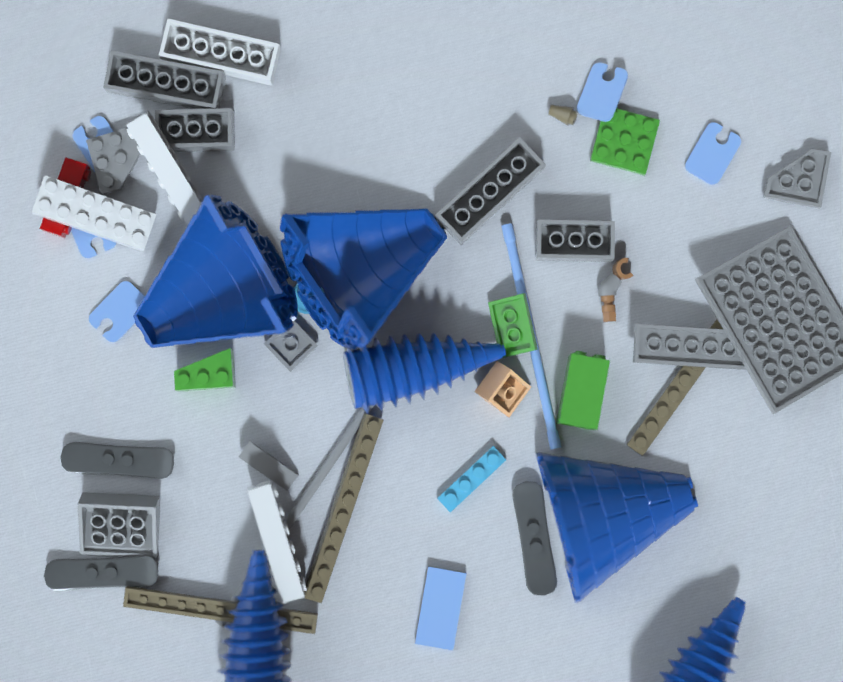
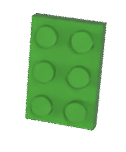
M523 293L488 302L496 342L505 347L506 356L502 358L538 350L526 294Z

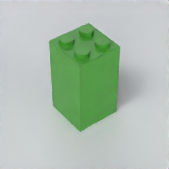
M575 351L568 356L556 424L598 430L610 360H605L606 356L594 354V356L589 357L586 356V352Z

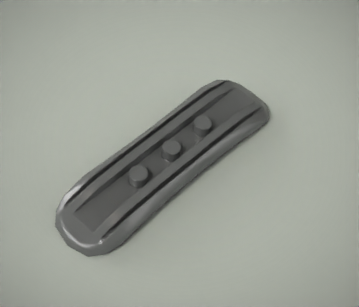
M71 442L63 447L60 456L62 467L71 473L116 474L163 479L172 474L174 467L172 452L169 449L160 447H130Z
M526 481L516 485L512 497L521 541L526 586L532 594L544 596L552 593L557 587V576L549 540L543 490L538 483Z
M149 556L103 559H55L46 565L44 579L49 588L57 591L126 586L150 587L157 581L159 571L157 562Z

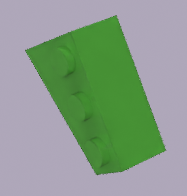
M226 349L175 370V391L236 388L233 349Z

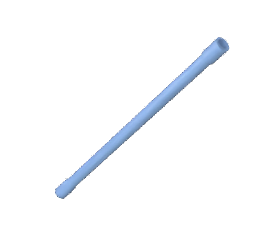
M505 224L501 227L508 250L517 295L526 294L538 350L531 351L530 355L545 418L550 450L561 448L516 247L513 224Z

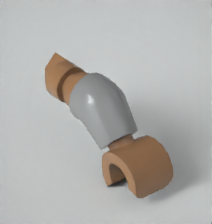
M629 258L617 260L612 267L613 274L611 273L600 283L598 295L601 297V302H603V306H601L603 322L616 321V308L613 305L615 295H617L616 291L622 283L621 280L634 276L632 273L623 274L620 269L622 264L628 263Z

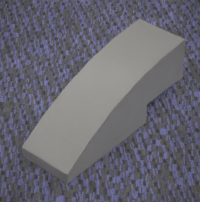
M249 441L239 455L240 459L285 490H288L298 477V474L251 441Z

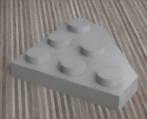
M127 128L86 140L102 195L121 190L126 178L138 161L140 155L137 149L138 144L135 139L129 136Z
M812 148L770 176L766 181L763 198L820 209L831 152Z

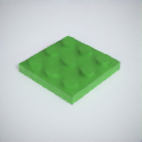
M616 108L614 116L610 121L600 122L590 161L645 176L660 120Z

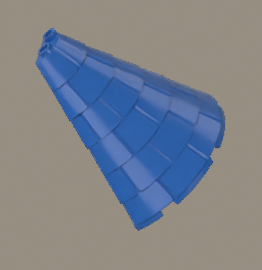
M207 195L196 215H193L171 256H168L160 273L154 279L133 318L135 319L136 326L143 333L145 342L151 348L218 341L220 339L283 334L294 326L292 321L297 319L298 304L295 289L287 282L289 278L287 268L270 239L259 234L258 224L233 202L228 201L224 203L221 196Z
M428 209L284 214L280 222V231L284 232L285 238L280 241L284 262L290 279L298 284L299 291L297 294L301 302L321 330L327 328L333 341L350 349L362 348L372 340L391 311L397 306L403 295L409 290L418 275L424 270L430 259L447 239L445 230L440 227L435 216Z
M542 452L535 453L545 491H548L567 562L565 568L575 603L582 601L595 588L597 589L609 577L617 573L673 526H676L694 512V508L698 507L696 496H692L691 493L693 488L692 480L690 477L686 478L684 474L658 472L638 467L632 468Z

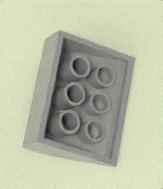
M82 492L78 502L80 554L127 557L149 556L157 558L160 496Z

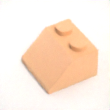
M496 361L474 392L504 415L510 417L531 386L510 368Z

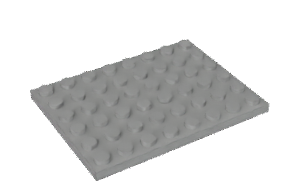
M791 226L695 279L772 414L779 412L843 374V314Z

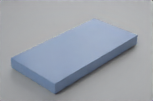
M428 566L415 644L447 650L454 649L466 573Z

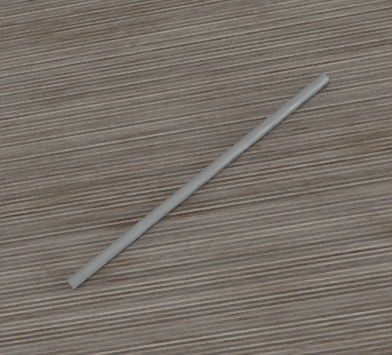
M374 405L370 406L369 413L374 407ZM363 407L359 410L284 520L287 523L288 530L291 529L359 429L364 413L367 414ZM242 583L230 601L239 602V600H237L234 597L239 596L241 594L243 588ZM216 620V623L222 627L227 623L226 621Z

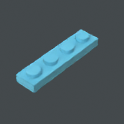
M494 446L491 447L437 499L451 513L499 468L506 459Z

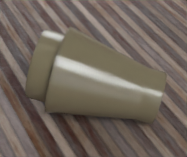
M552 104L548 115L553 116L568 126L569 124L574 125L578 111L574 110V107Z

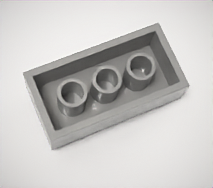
M232 108L155 110V121L174 152L235 150L234 112Z
M537 220L536 261L612 262L614 260L615 221Z

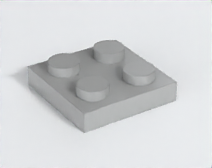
M292 321L294 326L289 331L283 334H273L264 343L290 372L318 347L295 321Z

